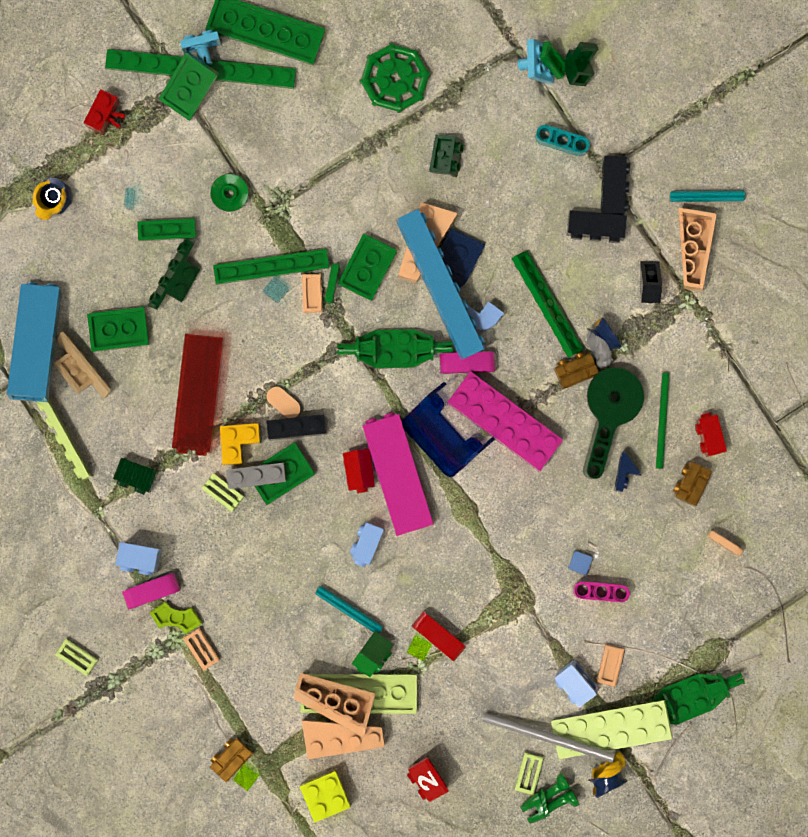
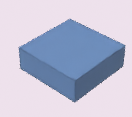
M574 551L568 569L587 575L593 557Z

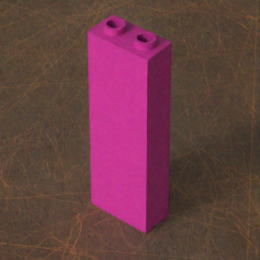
M392 412L383 415L384 419L378 421L376 418L366 420L365 425H362L396 536L431 526L433 521L400 416Z

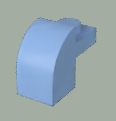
M490 302L486 304L480 313L467 305L469 309L467 313L469 317H473L477 326L475 330L478 332H484L493 328L504 314Z

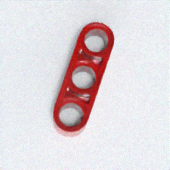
M424 611L411 625L452 661H455L466 648L464 644Z

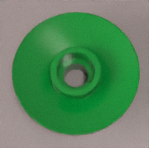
M224 174L218 177L213 182L210 190V196L214 205L226 212H233L242 208L249 194L245 181L235 174ZM228 191L233 192L232 197L226 196Z

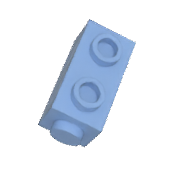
M367 522L365 526H360L357 536H360L358 543H353L350 554H353L352 559H355V564L365 567L366 564L370 565L384 529Z

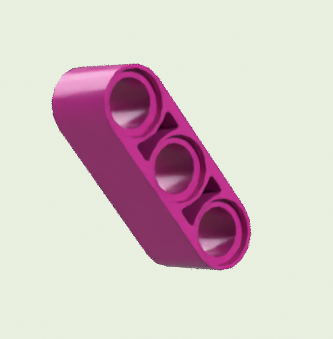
M477 352L462 360L458 353L439 354L441 374L496 371L495 352Z
M171 573L124 590L122 594L127 608L130 610L181 590L175 573Z
M581 581L573 586L574 596L580 599L625 602L630 596L629 589L624 585ZM579 585H585L587 588V592L583 596L577 593ZM600 586L606 589V595L601 598L596 594V590ZM619 588L625 591V596L622 599H618L615 595L616 590Z

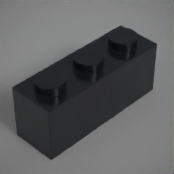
M603 157L600 213L624 215L625 212H628L629 200H625L626 193H629V181H626V174H630V162H627V157Z
M570 210L568 213L566 236H571V239L582 240V237L590 238V241L600 242L601 239H608L609 243H620V241L625 239L627 215Z
M325 415L267 420L268 440L275 441L327 435Z

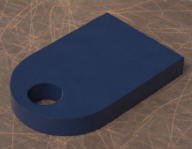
M450 228L441 247L444 255L442 260L451 269L453 283L456 282L459 288H461L468 281L485 244Z

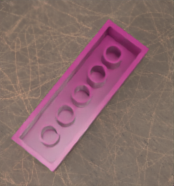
M471 371L447 402L449 406L538 472L542 470L563 441Z

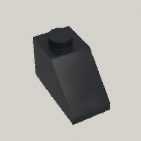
M640 261L641 303H660L662 293L660 263L657 261Z

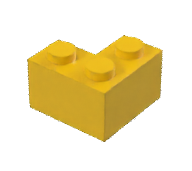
M258 423L220 426L222 465L243 464L242 445L261 444L260 425Z

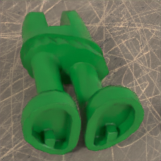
M562 773L557 776V781L552 787L546 791L542 788L539 793L536 792L534 796L520 806L522 812L534 806L536 807L537 812L527 818L529 824L546 819L552 811L565 804H570L573 807L580 805L572 789L547 803V800L554 795L570 788Z

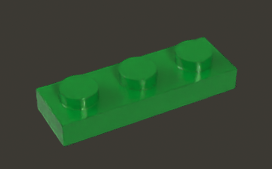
M195 218L137 221L138 241L196 238Z

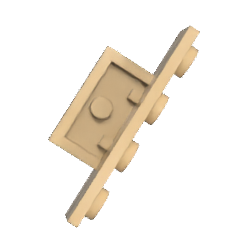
M62 331L56 341L67 354L54 363L55 368L76 394L93 385L102 398L105 399L111 391L109 384L102 380L98 375L97 369L89 364L84 353L76 348L72 338Z

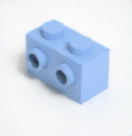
M575 659L559 670L554 678L557 686L560 689H564L568 694L569 700L579 708L596 696L599 691V687Z

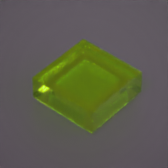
M414 636L406 653L424 661L432 643Z
M244 764L232 780L248 792L260 775Z

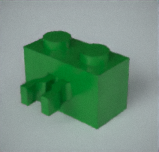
M374 631L351 664L361 674L365 673L371 677L374 672L379 673L384 666L382 661L386 662L391 656L392 652L389 650L394 644Z

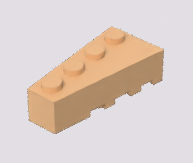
M421 202L419 211L425 214L427 218L426 226L428 230L433 231L436 238L434 243L438 248L457 218V213ZM407 246L398 278L417 283L421 274Z
M679 208L684 289L703 292L717 214Z
M302 719L308 759L385 747L382 726L367 725L364 737L336 722Z

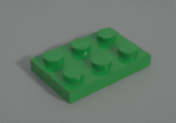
M186 52L160 95L159 100L190 121L219 73L190 52Z
M363 233L337 285L372 302L397 250Z
M145 307L87 314L91 352L149 345Z
M295 442L258 465L284 463L286 482L255 486L266 505H269L315 475Z

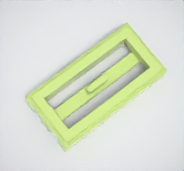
M213 473L202 489L233 512L244 496L235 489H228L238 497L237 500L232 498L212 482L215 479L228 489V484ZM209 485L234 504L230 506L208 489Z
M65 639L55 654L86 676L89 675L94 665L98 662L97 658L68 639ZM69 645L92 661L91 664L65 646ZM65 651L73 658L87 666V670H85L84 668H82L81 666H79L78 664H76L75 662L61 654V652Z
M524 752L514 790L534 795L543 757ZM527 758H531L524 786L520 788ZM538 760L532 786L528 790L527 787L534 761Z

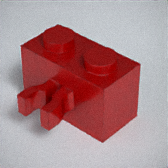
M100 89L83 122L84 125L101 135H104L110 122L114 127L120 129L121 125L112 119V117L124 120L126 118L122 113H115L120 103L118 97Z

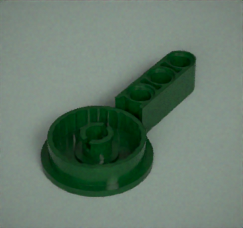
M605 369L595 375L588 386V407L597 419L583 466V474L588 479H598L602 476L616 428L633 420L643 406L644 392L639 379L626 369ZM612 391H615L618 396L615 402L610 399ZM602 428L607 431L605 439L601 438L599 434ZM596 447L602 449L600 457H597L594 453ZM592 465L597 468V473L594 476L589 472V468Z

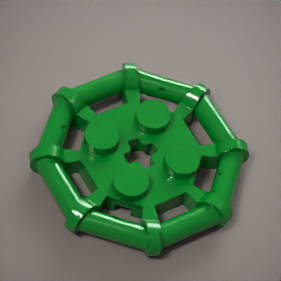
M392 42L377 52L367 55L363 75L359 81L374 107L379 106L401 113L402 110L423 101L424 92L431 73L427 70L417 49L412 50L395 45ZM390 53L391 59H387L383 63L378 61V59ZM395 53L409 57L404 61L395 58ZM413 60L420 71L418 73H414L410 66ZM374 65L378 68L375 78H370ZM396 73L401 79L393 83L390 76ZM420 79L417 91L412 89L414 80ZM376 83L380 89L378 95H376L371 84ZM410 93L412 97L400 103V97L404 94ZM384 95L395 98V103L382 100Z

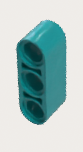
M548 125L540 126L535 134L538 144L579 157L584 156L590 146L587 138ZM546 131L549 134V138L542 139L539 133ZM565 137L567 144H559L557 138ZM581 142L585 145V149L580 151L576 148L575 144Z

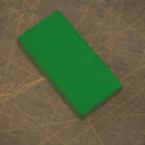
M550 41L544 42L539 58L556 79H563L565 74L564 58Z
M337 264L331 266L325 296L327 304H333L340 265Z

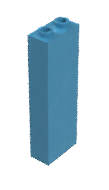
M34 282L21 284L7 396L10 400L48 402L62 294L60 288L55 284H46L45 286Z

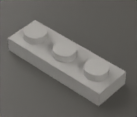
M284 463L226 470L228 489L286 482Z

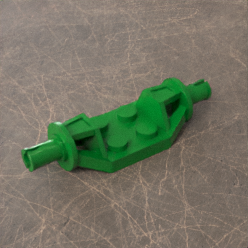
M414 329L374 330L361 337L356 336L354 343H337V349H345L337 350V356L355 355L357 362L361 361L375 369L415 368L428 360L434 361L435 353H453V347H451L452 341L433 340V334L427 335ZM430 353L427 355L417 357L418 354ZM360 354H363V355H371V356H373V358H372V357H366V356H360Z
M741 672L725 679L720 673L716 675L695 674L663 687L652 701L650 700L648 703L665 700L670 724H680L714 710L725 698H730L729 689L745 684V681L740 679L743 677ZM717 680H718V682H714V683L707 684V682H712V681H717Z

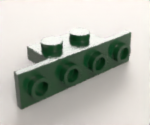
M184 239L179 244L175 257L168 263V269L165 275L160 278L159 286L151 294L147 306L158 310L166 294L179 302L184 300L200 271L198 267L186 261L195 243Z

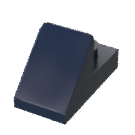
M623 452L620 453L614 487L616 492H623L624 489H627L629 478L626 477V474L641 476V473L631 459Z

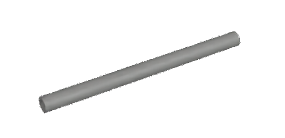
M485 713L483 722L613 763L615 753L493 714Z

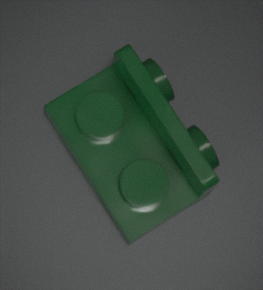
M435 134L429 172L457 177L461 169V154L464 151L463 140L457 136Z

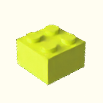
M337 770L326 773L299 786L314 823L351 808Z

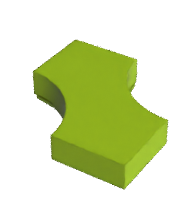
M167 602L149 612L159 629L165 626H176L185 634H188L203 624L193 608L180 611L170 607Z

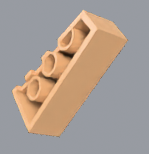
M300 673L293 699L364 737L375 693Z

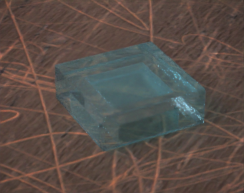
M126 188L124 206L127 210H134L135 190L133 188Z
M273 277L262 292L278 303L289 288L276 277Z

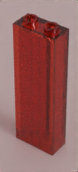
M185 334L172 449H176V453L188 454V451H195V455L207 456V453H212L224 338Z

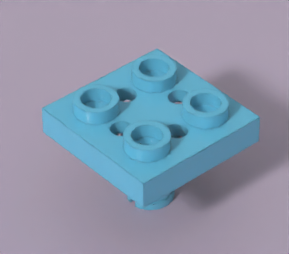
M207 30L202 32L201 36L188 35L183 37L184 40L180 41L184 54L197 51L201 61L205 63L204 58H206L208 65L213 64L208 48L221 45L217 31Z
M535 39L527 40V58L518 60L519 70H528V78L546 84L554 83V75L539 58L544 42Z

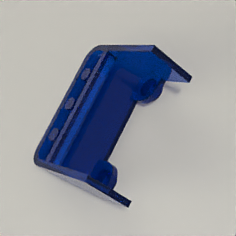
M443 382L402 420V426L444 475L454 477L486 449L495 438L492 437L483 445L475 437H469L466 441L440 413L444 409V401L437 393L447 385Z

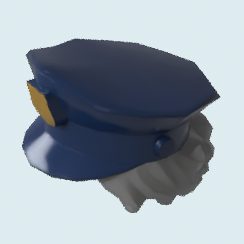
M601 318L595 323L596 327L593 329L587 328V344L594 354L597 367L605 368L613 363L611 351L620 349L621 343L607 321Z

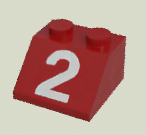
M427 755L408 767L409 773L407 776L412 784L417 783L420 788L417 791L423 800L427 798L428 802H431L449 792L447 785Z

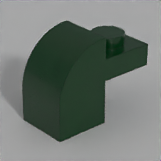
M580 42L575 50L569 49L565 59V74L570 85L586 87L594 75L590 61L598 51L597 44Z

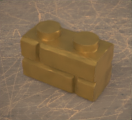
M585 352L575 355V359L568 362L565 359L557 362V367L554 368L562 390L591 379L599 373L591 353L586 355Z
M692 461L689 465L685 464L681 471V474L684 476L681 482L677 481L674 486V497L694 507L697 506L713 471Z
M238 737L235 740L230 738L223 746L225 751L221 755L217 752L210 760L213 763L210 768L226 783L254 754Z

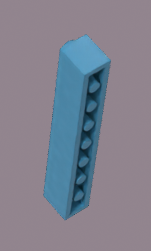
M419 209L398 218L396 223L460 359H465L484 350L483 345H485L482 336L478 335L475 330L477 326L473 317H469L467 310H469L467 303L464 299L461 300L458 294L460 293L458 284L456 282L453 283L450 277L452 275L448 264L445 265L442 260L444 255L441 248H437L434 243L436 238L433 231L428 230L426 226L427 218L423 212L420 213Z

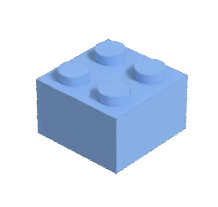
M120 542L115 565L120 566V570L133 572L134 569H139V574L152 575L153 572H158L162 550Z

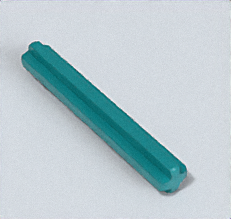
M671 191L669 198L671 202L744 201L745 191Z
M319 586L315 594L372 632L380 633L383 629L381 624L324 587Z

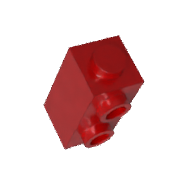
M712 412L700 415L701 419L696 420L695 430L697 435L701 436L702 442L699 444L702 454L705 453L706 457L727 452L718 414L712 416Z
M369 449L343 453L348 490H356L357 494L368 492V488L375 487Z

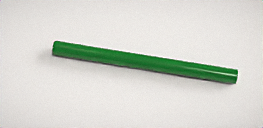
M662 373L656 469H663L669 373Z

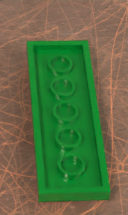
M215 0L205 28L206 31H217L220 36L314 66L325 33V28L239 0Z

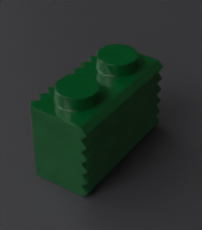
M121 457L113 479L117 480V485L124 488L130 485L135 487V492L145 495L146 492L151 493L158 471Z

